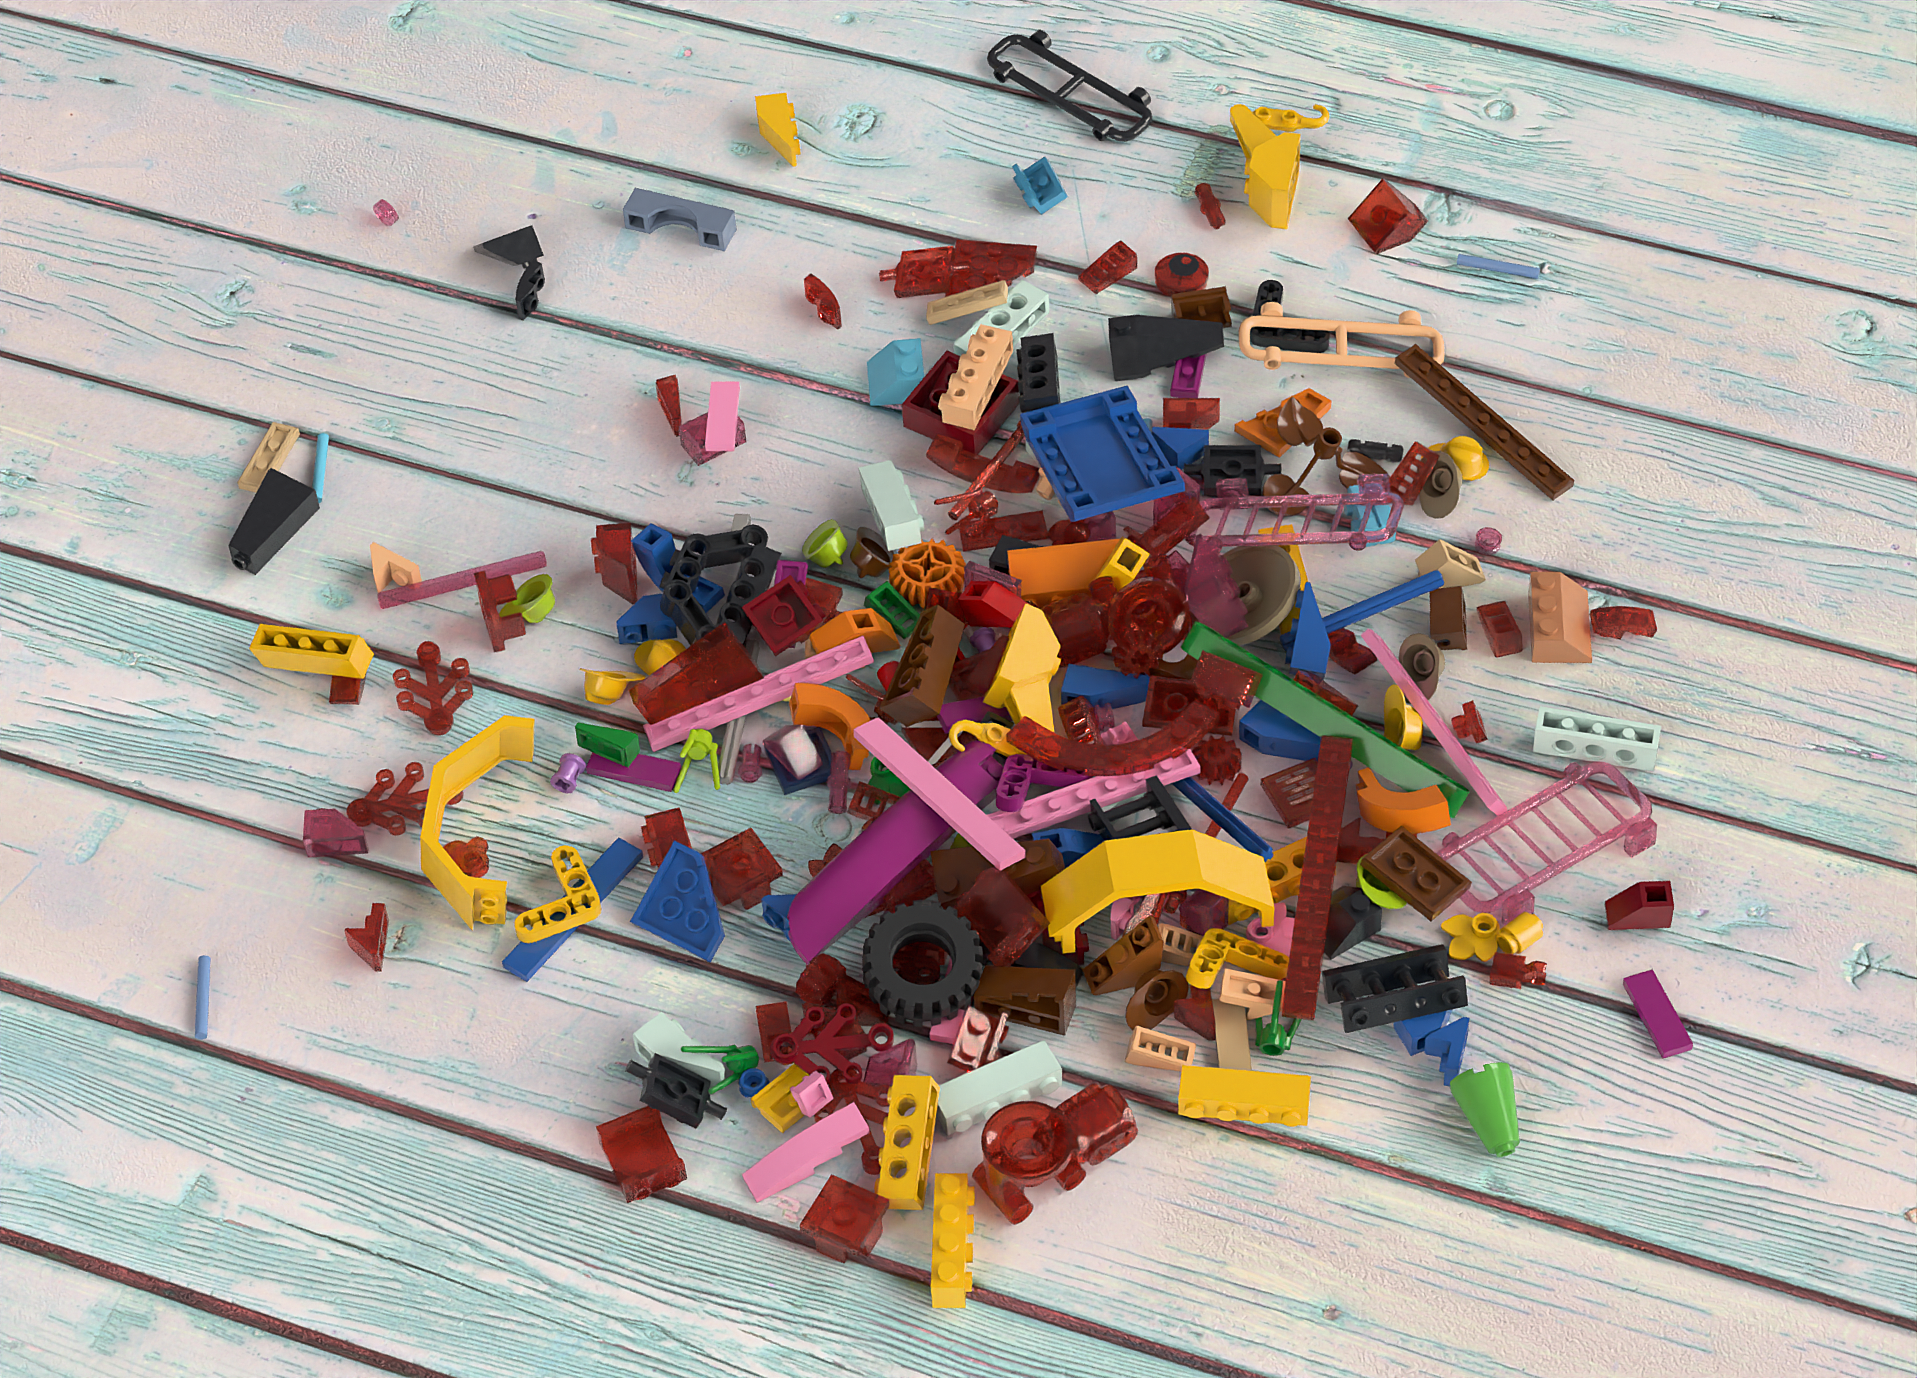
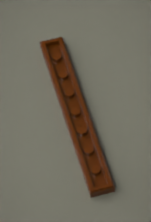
M1414 344L1395 357L1394 364L1552 501L1574 486L1575 480L1417 344Z

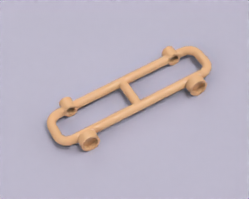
M1267 302L1261 306L1260 316H1251L1244 319L1239 327V347L1241 352L1250 359L1264 361L1265 368L1269 370L1278 369L1281 366V362L1400 369L1394 364L1395 358L1347 355V332L1427 337L1433 342L1432 358L1441 365L1445 356L1442 335L1432 327L1421 325L1420 314L1412 310L1404 311L1399 315V324L1283 317V308L1279 303ZM1252 327L1336 331V354L1281 351L1276 346H1269L1265 350L1255 349L1250 345V329Z

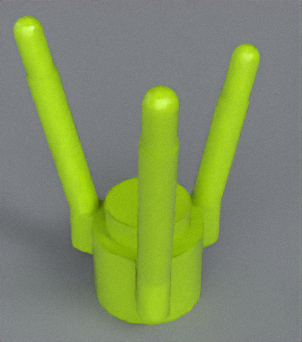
M690 730L689 737L679 754L681 758L685 757V760L673 789L674 793L679 792L691 760H702L708 754H710L714 787L716 790L720 789L716 754L718 744L712 742V735L707 730Z

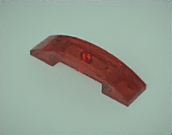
M936 434L926 453V457L948 473L972 484L996 491L1032 493L1040 478L1039 467L1018 460L1011 466L963 450V442L940 434Z

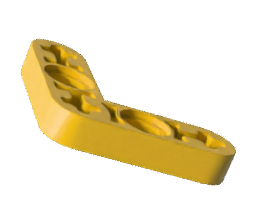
M568 845L560 846L551 855L554 872L566 897L518 915L514 926L517 938L520 941L533 943L590 922L601 914L602 909L599 895L578 851L574 847ZM567 858L570 861L571 869L567 870L562 859ZM573 879L584 880V884L577 888L568 885ZM588 903L591 907L586 908L583 904ZM573 907V908H574V912H576V914H573V915H572L570 908ZM555 912L566 914V917L561 921L550 919V916ZM544 918L546 925L543 926L542 920L540 921V919ZM530 924L533 929L528 930L525 926Z
M1211 928L1206 931L1190 961L1186 980L1195 987L1210 988L1225 961L1264 977L1285 980L1292 961L1287 955L1228 931Z

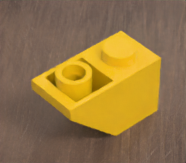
M1122 536L1091 586L1116 601L1133 581L1148 558L1149 553Z

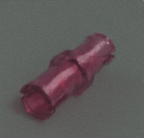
M846 751L831 753V773L827 778V786L830 788L828 811L834 814L847 812L848 788L851 787V778L848 777L850 754Z

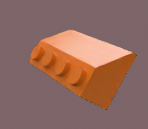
M1120 539L1007 551L1009 590L1043 612L1129 603V586L1116 601L1091 586Z

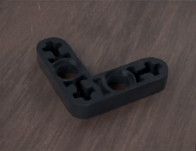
M1267 280L1260 284L1252 316H1260V308L1267 302H1276L1282 306L1283 286L1280 282ZM1269 292H1273L1272 300H1267ZM1252 327L1250 329V341L1259 347L1276 346L1282 350L1323 353L1329 348L1330 334L1328 331ZM1287 333H1292L1297 337L1288 340L1283 338L1282 336Z

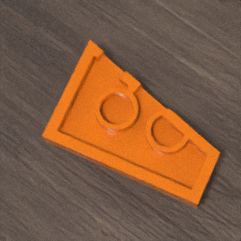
M1310 388L1291 396L1302 406L1312 411L1319 419L1331 409L1332 401ZM1291 397L1281 401L1280 406L1268 412L1264 409L1256 413V418L1247 422L1242 420L1236 423L1234 432L1257 445H1261L1263 449L1280 458L1291 445L1283 441L1278 434L1277 420L1281 409Z

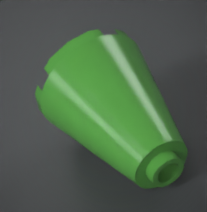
M1489 1063L1483 1065L1485 1071L1474 1073L1472 1068L1457 1075L1450 1081V1089L1453 1097L1490 1154H1496L1497 1157H1505L1516 1151L1515 1147L1520 1143L1513 1072L1508 1063Z

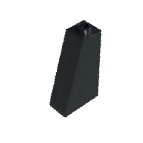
M270 468L228 545L232 563L238 569L246 570L256 575L320 509L315 489Z

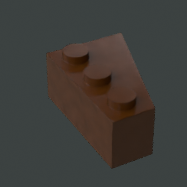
M985 966L979 986L974 993L975 1014L1065 1036L1076 1008L1075 970Z

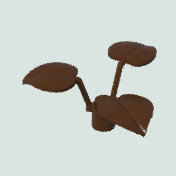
M1291 397L1285 403L1278 416V434L1283 441L1291 446H1298L1303 442L1307 447L1314 444L1313 450L1315 455L1296 483L1287 475L1275 474L1270 476L1264 483L1262 494L1265 505L1271 512L1280 516L1300 514L1306 509L1310 495L1299 486L1303 483L1318 459L1327 460L1331 459L1334 455L1337 468L1342 469L1339 473V480L1346 489L1349 486L1359 484L1364 486L1366 483L1379 481L1384 485L1391 477L1380 465L1363 454L1347 452L1341 459L1343 449L1339 447L1342 442L1340 432L1330 427L1323 429L1320 419L1312 411L1298 403L1294 397Z

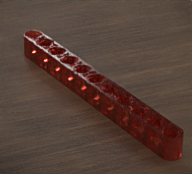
M1322 735L1283 997L1282 1017L1312 1021L1315 1019L1353 738Z

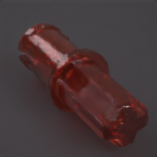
M1201 183L1197 185L1194 193L1201 204L1200 211L1206 215L1210 226H1213L1214 229H1220L1221 226L1225 225L1226 220L1220 209L1221 203L1219 199L1214 196L1210 184Z

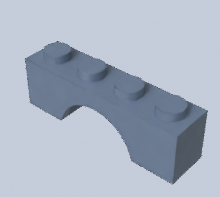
M636 187L623 208L626 229L651 234L656 229L666 225H684L697 233L700 246L720 251L726 250L737 230L734 210Z

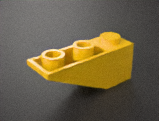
M786 93L755 96L760 134L793 167L797 166L796 155H801L799 139L793 138L798 136L796 121H791V119L795 118L793 103H788Z

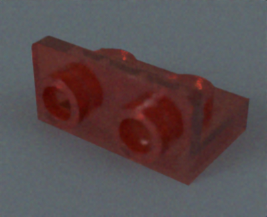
M968 1006L963 1013L947 1063L969 1073L999 1060L1001 1052L997 1051L999 1043H1003L1009 1030V1026L1005 1025L1008 1014L1002 1011L998 1018H994Z

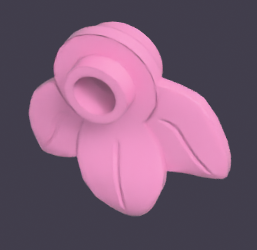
M1275 903L1274 926L1261 927L1260 918H1255L1247 926L1246 937L1248 940L1292 957L1298 953L1295 943L1306 934L1308 924L1295 918L1286 917L1285 903ZM1260 932L1266 933L1264 936H1258L1257 934Z

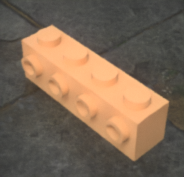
M980 324L976 334L971 335L966 354L961 355L956 374L952 373L946 394L942 393L939 400L938 408L942 410L943 423L975 430L1013 352L1012 331Z

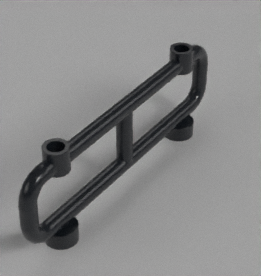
M1037 30L1030 38L1018 34L1009 35L999 41L988 52V64L994 69L993 74L1000 83L1011 79L1093 127V135L1099 141H1104L1107 137L1122 142L1133 140L1152 123L1153 116L1151 110L1146 107L1151 103V97L1144 88L1136 87L1126 95L1048 50L1052 45V41L1043 30ZM1020 45L1074 77L1054 93L1016 71L1010 62H1001L997 57L1008 47ZM1084 82L1140 114L1142 119L1131 129L1120 131L1114 128V125L1108 119L1100 120L1064 98Z

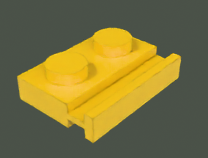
M795 1064L751 1098V1105L760 1110L761 1114L782 1133L804 1116L790 1088L792 1086L796 1087L803 1081L802 1078L809 1075Z

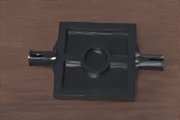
M1204 445V457L1201 464L1184 463V476L1201 475L1204 482V496H1261L1264 475L1281 474L1282 471L1281 463L1264 464L1261 456V445Z
M657 1053L650 1059L648 1068L632 1059L626 1066L625 1072L642 1079L643 1088L639 1101L675 1118L680 1123L687 1124L696 1129L703 1119L704 1112L720 1120L723 1119L727 1112V1107L711 1100L708 1092L711 1084L710 1080Z

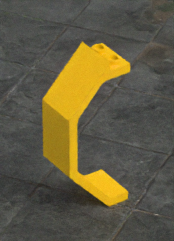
M504 715L433 766L420 836L421 870L472 931L474 921H480L488 925L496 923L505 924L507 915V881L469 877L461 871L439 843L445 805L501 761L518 760L532 762L535 719Z
M1193 829L1106 840L1041 886L1049 937H1054L1055 942L1061 941L1063 954L1075 952V928L1115 900L1188 889H1203L1258 909L1261 927L1274 926V903L1264 857Z

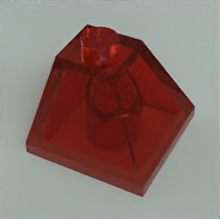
M1383 178L1348 217L1351 224L1376 254L1412 241L1428 222V219L1415 203Z

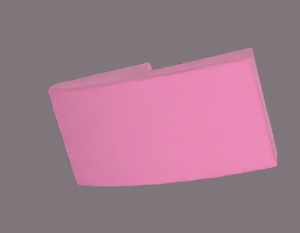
M1140 896L1121 898L1113 902L1111 909V938L1117 940L1123 932H1128L1135 921L1134 905L1139 902Z

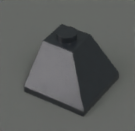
M533 225L473 246L474 251L512 266L522 264L523 269L527 268L532 260L537 261V258L544 256Z
M1342 886L1294 914L1293 918L1308 924L1306 933L1332 960L1381 931L1382 908L1373 903L1364 894L1362 888Z

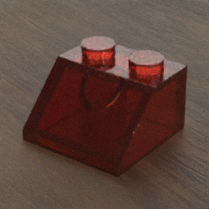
M631 522L596 525V537L591 538L592 555H598L594 556L596 574L601 573L602 583L605 587L629 603L635 604L638 601L637 559L631 542L633 539Z

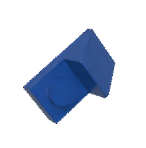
M1462 1017L1426 1037L1424 1053L1441 1058L1439 1072L1445 1073L1444 1086L1450 1087V1081L1460 1073L1468 1038L1470 1018Z

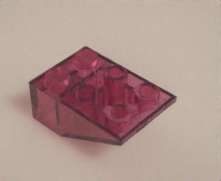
M1200 533L1196 537L1184 592L1190 610L1200 623L1207 625L1228 638L1248 627L1244 616L1248 611L1243 601L1237 596L1241 592L1236 581L1230 577L1233 573L1230 563L1226 558L1221 559L1219 550L1214 542L1210 541L1208 543Z

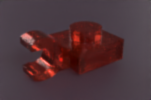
M1495 952L1490 973V985L1521 989L1522 982L1545 985L1547 963L1533 961L1526 964V956Z

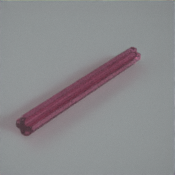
M537 551L382 591L377 594L381 609H386L544 568L547 566L544 552Z

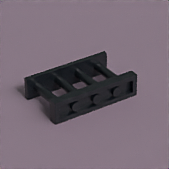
M1157 775L1145 779L1147 792L1144 793V797L1105 812L1096 799L1090 800L1091 814H1088L1089 824L1094 832L1098 831L1104 841L1137 837L1159 828L1162 830L1167 829L1168 832L1191 830L1192 828ZM1147 808L1150 811L1154 810L1156 813V817L1116 831L1111 824L1115 820ZM1148 895L1140 896L1141 900H1147Z
M1443 944L1322 971L1324 995L1327 1003L1343 1001L1340 1004L1345 1033L1468 1006L1466 979L1464 975L1448 978L1447 949ZM1435 981V982H1431V983H1426V984H1422V985H1417V984H1421V983H1425V982ZM1403 987H1404V989H1399V990L1387 992V991H1389V990H1394V989H1398V988H1403ZM1374 994L1373 996H1368V997L1356 999V998H1358V997H1363V996H1367V995Z

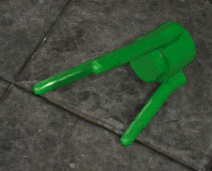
M1278 980L1276 985L1271 1023L1266 1024V1027L1263 1028L1262 1017L1255 1019L1257 1033L1255 1045L1259 1047L1262 1053L1270 1056H1279L1284 1053V1050H1290L1292 1038L1310 1003L1308 998L1304 999L1286 1034L1284 1026L1278 1024L1283 981Z
M736 1045L681 1047L682 1052L727 1054L722 1057V1062H725L727 1068L734 1072L731 1076L708 1090L709 1094H714L734 1081L739 1080L743 1072L756 1068L759 1063L758 1052L751 1045L741 1047Z

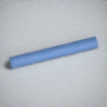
M1458 254L1457 265L1538 279L1540 274V268L1464 254Z
M205 955L198 958L195 1038L200 1040L207 1038L211 958Z

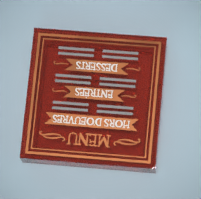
M1315 758L1261 778V787L1288 829L1343 807V800Z

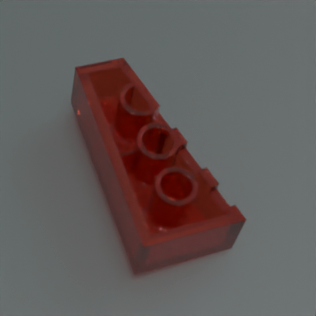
M724 622L628 691L633 704L648 723L653 725L764 679V676L756 661L726 622Z

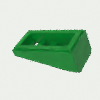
M888 581L865 597L863 606L865 608H872L886 619L896 634L905 640L913 633L920 614ZM886 599L888 602L882 605L880 602ZM894 605L896 609L889 613L887 610ZM903 612L905 615L897 621L895 617ZM912 619L914 622L905 629L902 624Z
M579 722L575 725L579 747L625 767H629L640 752L639 738L636 733Z

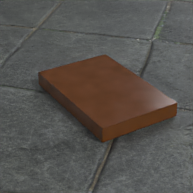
M1400 826L1365 855L1360 863L1362 867L1430 922L1468 891L1472 884L1468 878L1403 826Z

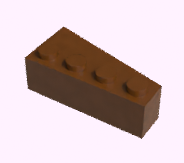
M939 605L921 612L880 705L881 710L905 727L921 723L940 714L959 643L962 639L965 626L963 622Z
M1050 839L1020 841L1017 843L1025 849V858L1000 871L973 846L930 851L938 901L941 902V907L944 910H947L949 906L958 910L957 918L1041 890L1043 884L1065 869L1063 856Z

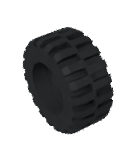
M913 900V906L906 907L905 903L896 905L895 913L891 914L890 911H886L880 916L879 924L873 923L869 929V938L865 939L863 945V982L865 988L869 989L871 1001L873 1004H880V1011L883 1014L889 1016L892 1012L895 1014V1021L902 1024L907 1019L913 1021V1026L922 1027L925 1021H930L931 1026L941 1024L942 1017L946 1016L950 1021L958 1016L959 1008L965 1010L971 1004V997L974 996L982 975L983 951L982 947L979 946L980 938L977 931L971 930V922L965 916H962L960 919L957 918L958 910L951 906L944 910L941 908V902L931 901V905H922V900ZM916 942H928L939 946L950 956L952 969L945 978L936 983L916 985L905 981L895 972L892 965L893 957L906 945Z

